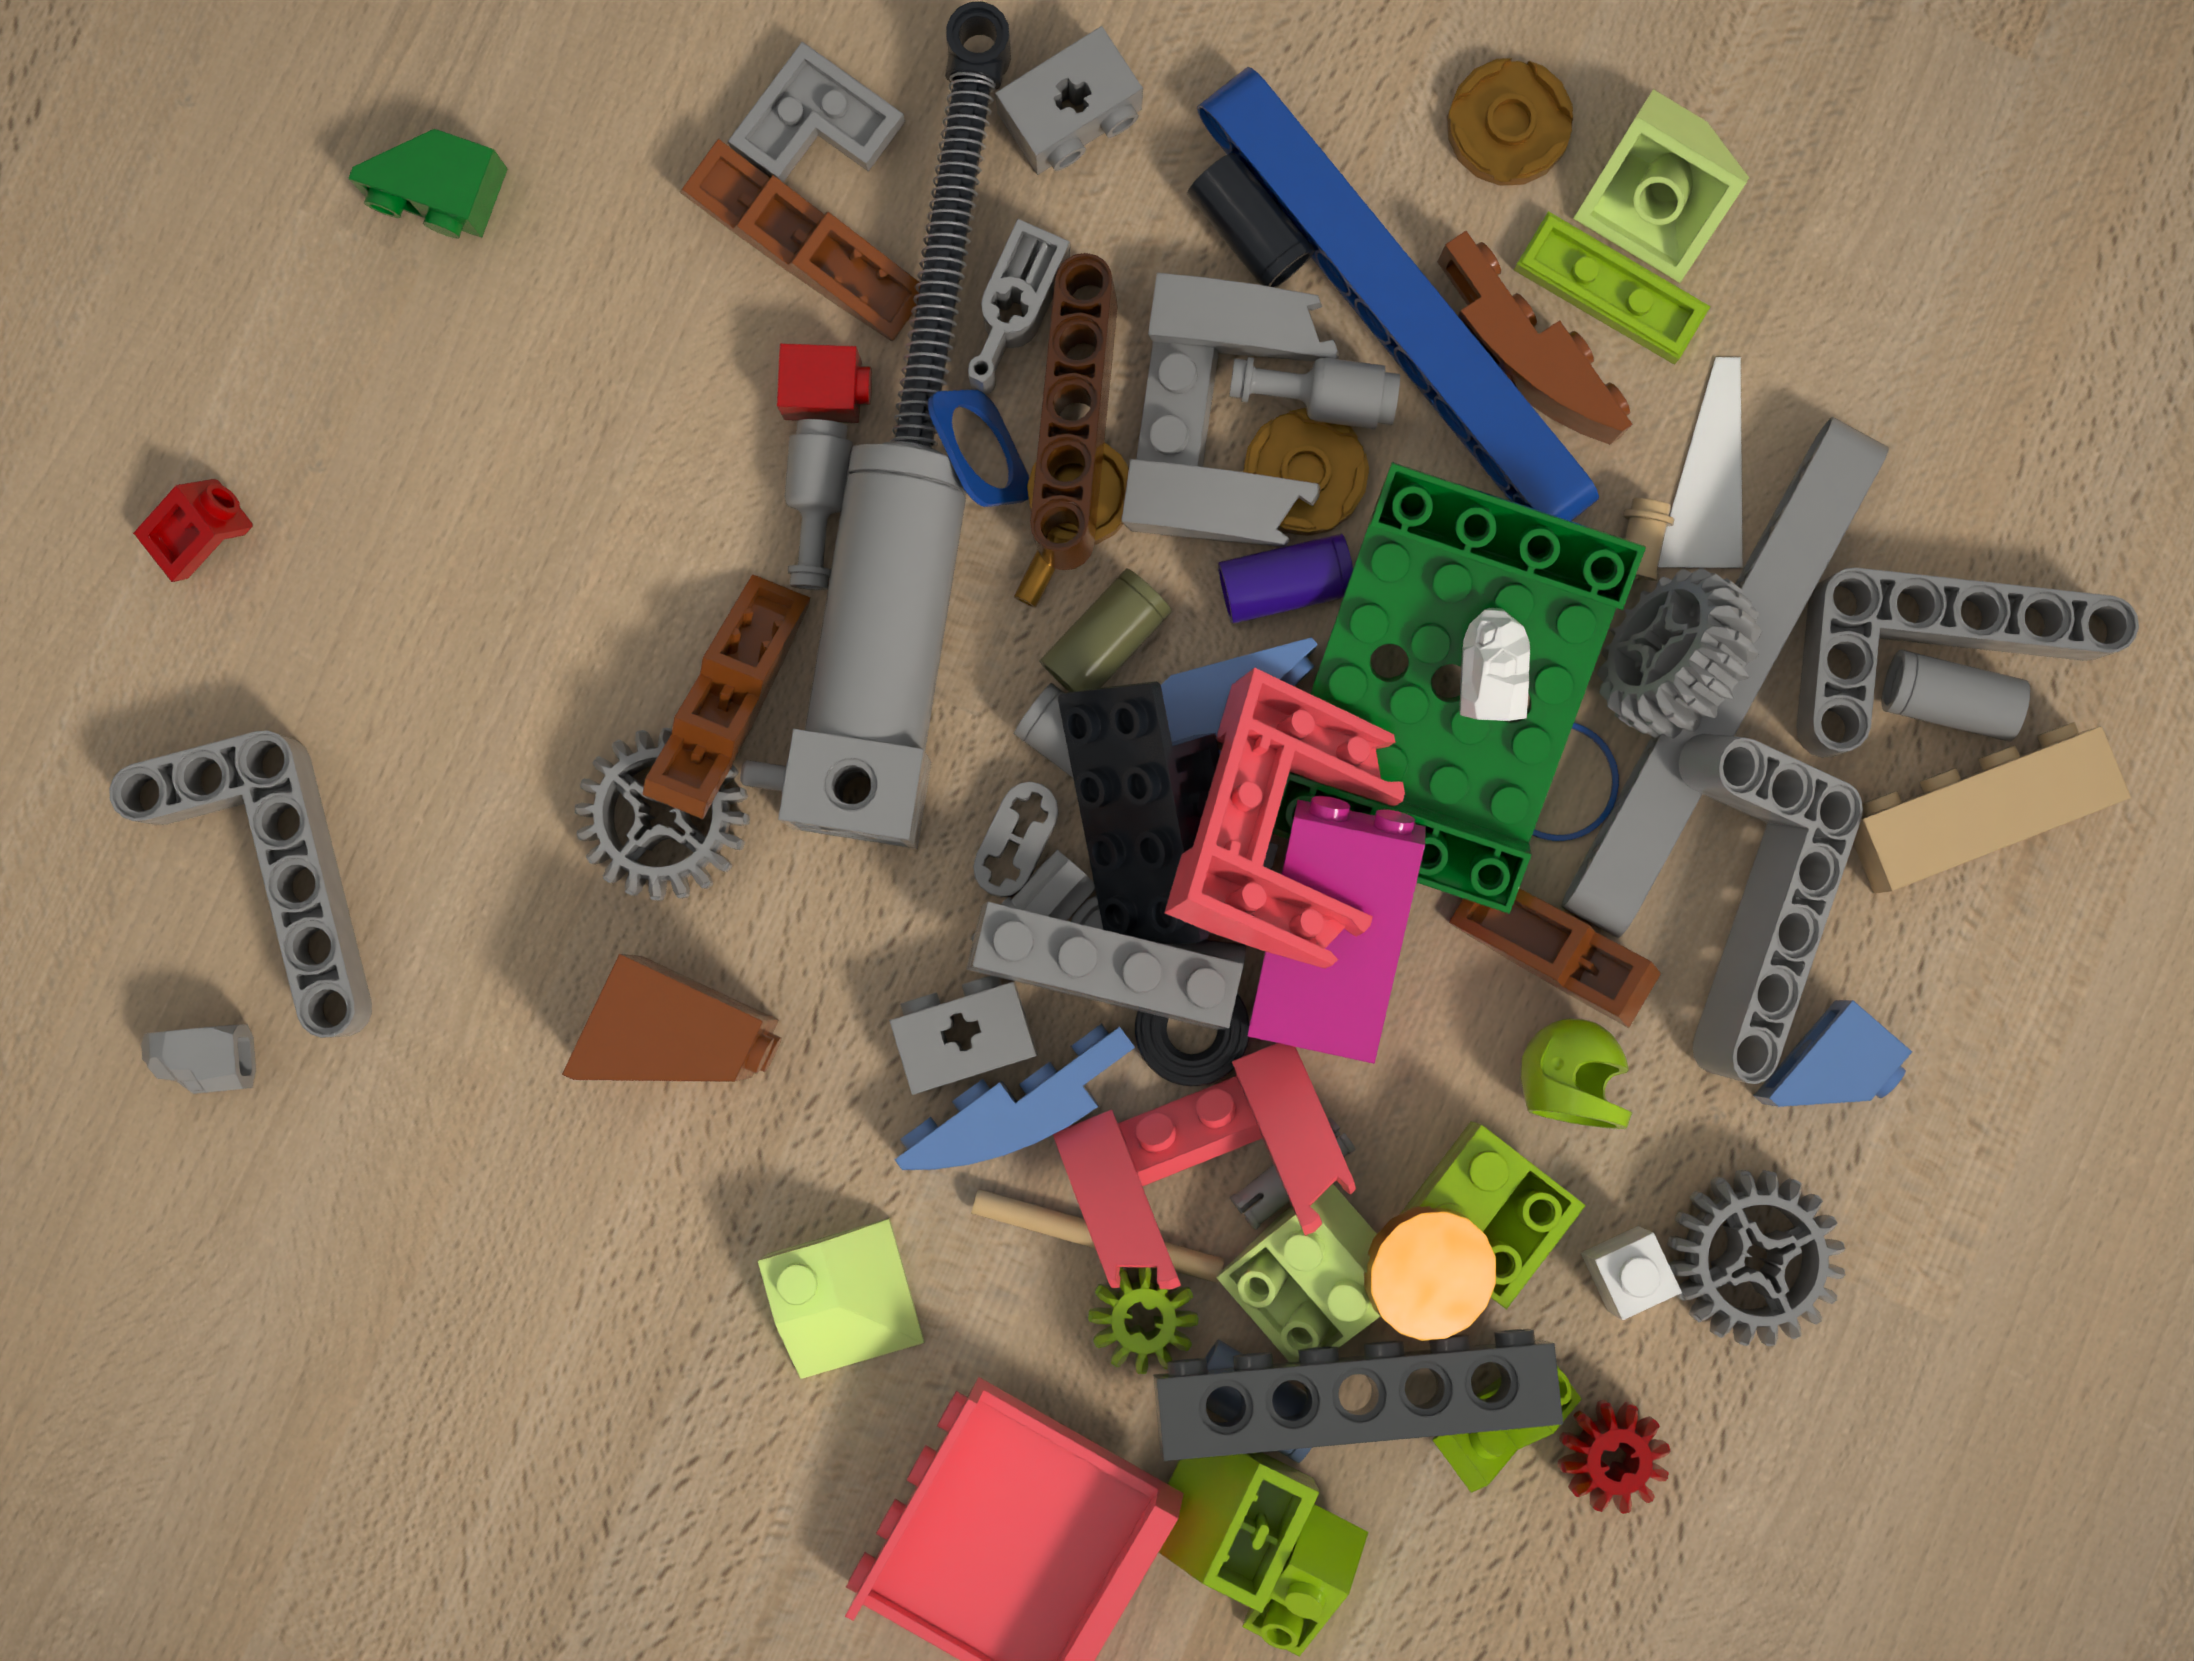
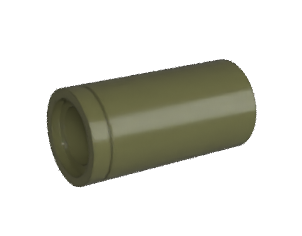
M1126 568L1039 662L1069 692L1101 688L1172 613V610L1147 582Z

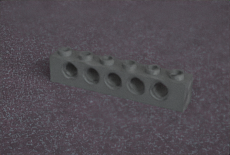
M1515 1329L1494 1332L1495 1344L1470 1346L1469 1335H1452L1445 1339L1429 1340L1430 1350L1404 1352L1403 1341H1382L1364 1344V1356L1339 1358L1338 1347L1332 1346L1298 1350V1362L1273 1364L1271 1352L1234 1355V1367L1207 1370L1206 1358L1167 1362L1168 1373L1153 1375L1160 1455L1164 1461L1563 1425L1555 1343L1542 1339L1535 1340L1534 1329ZM1493 1362L1500 1371L1501 1385L1493 1396L1479 1399L1472 1390V1375L1481 1364ZM1428 1368L1436 1379L1435 1394L1424 1404H1412L1405 1393L1406 1380L1415 1370ZM1351 1375H1365L1372 1389L1369 1402L1359 1410L1351 1411L1344 1409L1339 1400L1341 1384ZM1296 1380L1301 1382L1306 1390L1307 1399L1305 1406L1296 1415L1281 1416L1276 1413L1273 1407L1274 1391L1281 1383ZM1223 1386L1237 1389L1241 1396V1409L1238 1415L1228 1422H1216L1210 1419L1206 1412V1402L1211 1392Z

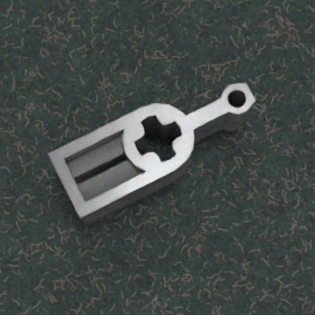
M1017 219L983 294L981 306L985 329L989 336L981 354L974 357L969 363L968 374L971 390H979L985 395H989L995 389V372L1006 348L1022 347L1030 342L1038 332L1054 296L1055 278L1058 268L1066 259L1070 258V241ZM1013 303L1021 305L1022 317L1013 315L1009 323L1001 321L999 309L1008 311Z

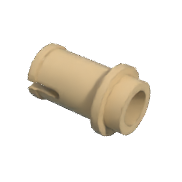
M1633 498L1631 509L1624 510L1623 517L1628 519L1625 539L1646 546L1635 579L1641 580L1644 577L1647 581H1657V570L1666 527L1673 526L1675 520L1669 516L1670 504L1651 499Z

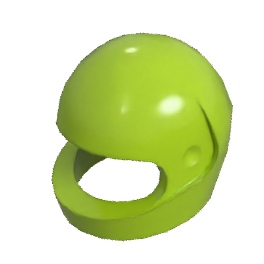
M1573 1018L1553 1022L1538 1031L1529 1041L1521 1058L1520 1079L1527 1111L1537 1116L1562 1122L1609 1129H1626L1632 1112L1608 1102L1605 1097V1088L1608 1081L1614 1076L1629 1071L1627 1058L1615 1037L1595 1022Z

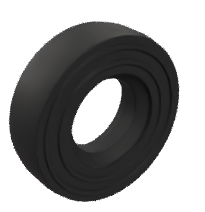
M1238 993L1230 1027L1227 1029H1217V1035L1212 1045L1205 1051L1197 1054L1181 1052L1172 1045L1167 1034L1169 1018L1137 1011L1135 1038L1140 1054L1156 1074L1172 1083L1183 1086H1202L1218 1081L1234 1069L1232 1061L1243 1057L1249 1041L1247 1035L1250 1022L1245 1004Z

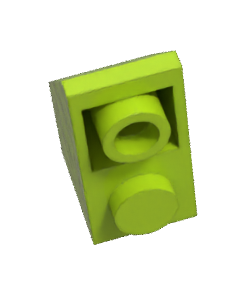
M1314 1504L1263 1612L1260 1613L1250 1608L1242 1627L1261 1636L1269 1645L1278 1649L1288 1650L1300 1657L1349 1595L1369 1532Z

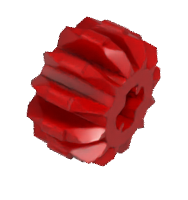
M1598 1401L1596 1405L1597 1421L1594 1422L1581 1410L1575 1412L1573 1418L1583 1428V1431L1579 1436L1570 1432H1562L1559 1441L1564 1446L1576 1451V1453L1565 1455L1558 1460V1467L1563 1473L1576 1474L1571 1479L1568 1486L1569 1490L1576 1497L1584 1496L1590 1492V1505L1599 1512H1602L1613 1498L1616 1508L1622 1514L1630 1513L1632 1507L1631 1493L1634 1492L1646 1503L1653 1502L1655 1498L1653 1491L1645 1483L1649 1477L1657 1481H1666L1669 1475L1667 1470L1653 1463V1460L1663 1458L1670 1453L1668 1443L1664 1440L1652 1439L1660 1427L1659 1423L1651 1416L1637 1421L1638 1408L1629 1402H1625L1615 1416V1412L1608 1401ZM1619 1447L1626 1453L1623 1463L1612 1461L1608 1466L1601 1460L1604 1450L1615 1452Z

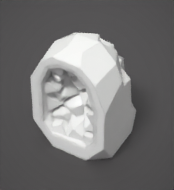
M1502 608L1485 609L1468 626L1462 647L1459 707L1461 716L1477 720L1498 721L1527 718L1530 641L1524 626Z

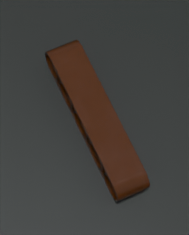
M1089 253L1075 254L1066 259L1058 268L1055 278L1030 518L1031 532L1042 559L1052 568L1063 571L1076 569L1083 565L1091 556L1094 548L1118 309L1116 291L1109 266L1099 256ZM1093 285L1101 289L1097 296L1091 299L1080 300L1073 297L1077 289L1083 286ZM1079 344H1088L1096 348L1091 356L1085 359L1074 360L1066 356L1071 348ZM1082 403L1090 407L1087 414L1078 420L1070 421L1060 417L1065 407L1071 404ZM1076 463L1084 467L1081 475L1072 481L1063 482L1054 478V473L1064 464ZM1069 523L1078 527L1077 534L1066 543L1058 544L1047 539L1048 533L1059 524Z

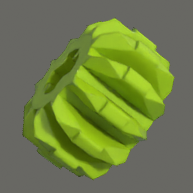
M1120 1267V1288L1122 1290L1119 1293L1104 1284H1098L1095 1289V1294L1098 1298L1112 1307H1097L1089 1310L1088 1320L1095 1324H1111L1110 1327L1098 1332L1094 1336L1093 1342L1097 1348L1106 1347L1115 1341L1119 1342L1111 1357V1364L1116 1367H1120L1126 1361L1131 1351L1136 1353L1135 1366L1138 1374L1147 1373V1354L1154 1352L1160 1365L1164 1369H1168L1167 1362L1173 1361L1170 1352L1166 1348L1169 1342L1183 1351H1188L1192 1346L1191 1340L1185 1334L1176 1330V1327L1197 1326L1199 1321L1198 1314L1192 1311L1175 1309L1188 1303L1193 1298V1293L1190 1287H1183L1168 1295L1169 1289H1160L1158 1283L1150 1282L1151 1268L1139 1267L1140 1282L1131 1283L1127 1271L1124 1267ZM1141 1302L1147 1310L1158 1307L1161 1311V1316H1154L1155 1328L1152 1331L1145 1332L1140 1324L1132 1327L1127 1325L1125 1318H1133L1132 1308L1130 1307L1135 1303Z

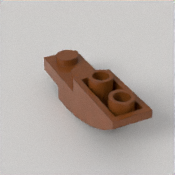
M1464 231L1445 244L1437 262L1468 305L1460 310L1458 317L1530 405L1552 420L1582 435L1610 445L1621 438L1633 425L1627 417L1630 414L1629 405L1621 391L1610 382L1604 384L1591 365L1594 362L1592 351L1583 337L1576 331L1569 333L1560 320L1538 334L1534 328L1537 325V319L1532 308L1520 294L1516 293L1513 296L1510 294L1498 276L1501 274L1499 262L1485 243L1479 242L1475 244L1468 232Z

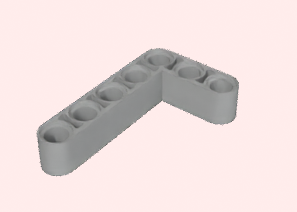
M1846 568L1820 582L1815 587L1808 601L1796 725L1797 737L1805 750L1821 758L1834 757L1861 746L1867 739L1872 721L1879 638L2088 661L2117 653L2129 647L2136 638L2139 629L2138 616L2128 602L2111 595L1865 568ZM1836 586L1847 588L1856 598L1857 608L1853 616L1843 614L1834 604L1833 594ZM1900 593L1910 595L1917 602L1919 616L1916 623L1909 622L1900 615L1897 608V600ZM1964 600L1973 602L1981 612L1982 622L1978 630L1969 627L1961 616V606ZM2028 607L2037 610L2044 619L2045 628L2041 637L2034 635L2025 624V613ZM2092 614L2101 618L2107 627V637L2104 643L2098 642L2089 631L2088 623ZM1831 648L1839 649L1848 656L1851 670L1847 679L1835 676L1829 669L1827 657ZM1827 710L1838 714L1844 722L1845 733L1839 743L1831 741L1822 730L1821 721L1823 714Z
M268 730L255 731L134 763L121 769L114 776L110 785V801L117 813L123 818L152 825H168L245 804L296 1014L302 1027L310 1034L320 1038L352 1036L360 1032L369 1022L372 1014V1002L311 757L306 747L298 740ZM279 746L284 753V765L276 776L268 778L263 771L262 761L265 754L271 748ZM216 762L222 771V780L220 786L214 792L207 795L201 786V777L203 771L209 765ZM154 779L159 787V798L157 803L146 811L140 803V792L148 781ZM294 807L299 814L300 825L293 837L284 840L278 831V820L286 809ZM308 868L315 878V889L307 900L301 902L293 892V881L301 870ZM322 929L331 941V950L329 956L323 962L317 964L308 953V943L311 936ZM336 991L343 996L347 1012L340 1024L333 1026L325 1018L323 1005L326 998Z
M1700 734L1693 736L1687 741L1680 753L1679 770L1685 784L1701 794L1766 822L1767 826L1694 1036L1693 1053L1699 1067L1706 1072L1745 1083L1758 1084L1766 1081L1774 1073L1779 1063L1861 822L1863 812L1862 800L1857 789L1849 783L1754 739Z

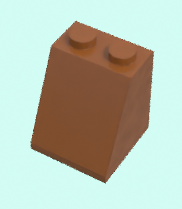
M619 954L562 1075L572 1080L735 1082L752 1078L754 1073L758 1074L759 1071L766 1072L782 1039L773 1034L779 1020L648 958L638 955Z

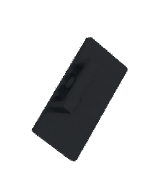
M1157 681L1071 691L1060 694L1058 696V703L1103 930L1160 944L1198 943L1206 940L1209 936L1208 931L1164 912L1181 855L1194 845L1220 754L1216 733L1193 735L1172 742L1162 689Z

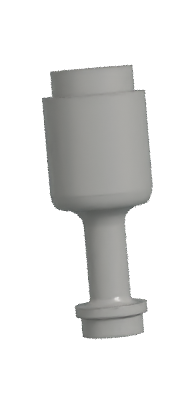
M1247 357V360L1234 359L1229 397L1242 398L1241 402L1248 403L1249 395L1252 393L1299 399L1307 407V416L1317 422L1376 429L1378 423L1393 425L1399 395L1400 374L1385 372V365L1319 358L1315 360L1310 372L1298 374L1255 368L1253 365L1254 358Z
M820 419L798 420L796 434L789 437L784 497L787 506L797 509L802 516L798 565L788 566V574H791L790 586L794 588L828 590L831 569L823 567L827 519L831 514L841 512L845 483L848 477L850 453L853 447V442L847 439L848 426L843 423Z

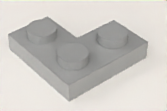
M801 42L730 137L728 143L730 148L769 177L774 175L782 182L785 181L817 136L869 171L903 126L905 119L902 112L804 42Z

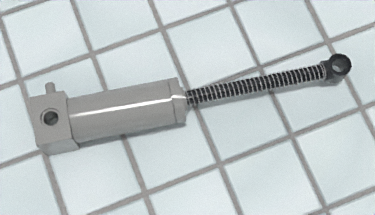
M983 1L969 2L958 7L950 16L946 26L949 54L945 77L951 82L948 86L951 93L946 98L949 105L944 109L947 117L942 121L945 127L940 133L943 141L938 145L942 152L936 157L940 164L936 165L934 169L938 176L933 179L936 188L932 189L931 195L934 199L929 202L932 211L927 214V218L930 223L925 226V230L929 235L923 238L926 247L921 250L925 258L919 262L923 270L917 274L921 282L915 286L919 294L913 298L917 306L911 310L915 318L909 322L913 330L907 334L911 342L905 346L909 354L903 358L907 366L901 370L905 378L899 382L903 390L897 394L901 402L896 404L899 414L894 416V420L897 422V426L892 428L895 438L891 439L890 442L882 444L853 446L850 453L848 477L845 483L805 730L793 729L786 766L747 760L743 763L740 774V781L744 786L782 791L778 820L793 830L918 849L932 763L925 749L967 494L949 457L932 448V446L938 443L934 441V434H937V431L929 415L928 400L934 393L942 391V386L947 385V382L943 379L944 375L949 373L945 368L946 363L951 361L947 356L948 351L953 349L949 342L950 339L955 337L951 330L952 327L957 325L953 321L954 315L959 313L955 309L956 303L961 301L957 297V293L963 290L959 285V281L965 278L961 273V269L967 266L963 261V256L969 254L965 250V245L971 242L967 238V233L973 230L969 226V221L974 219L971 209L976 208L972 201L974 197L978 196L974 189L975 186L980 184V181L976 178L977 174L982 172L981 168L978 167L979 162L984 160L980 152L986 148L982 143V140L988 136L984 128L990 124L986 120V116L992 113L988 108V104L994 101L990 96V92L1000 88L1002 76L1007 72L1011 62L1009 24L1004 14L997 7ZM975 35L990 37L995 42L989 50L983 53L968 51L963 46L969 38ZM856 777L870 778L871 790L869 795L857 804H846L843 800V791L847 783Z

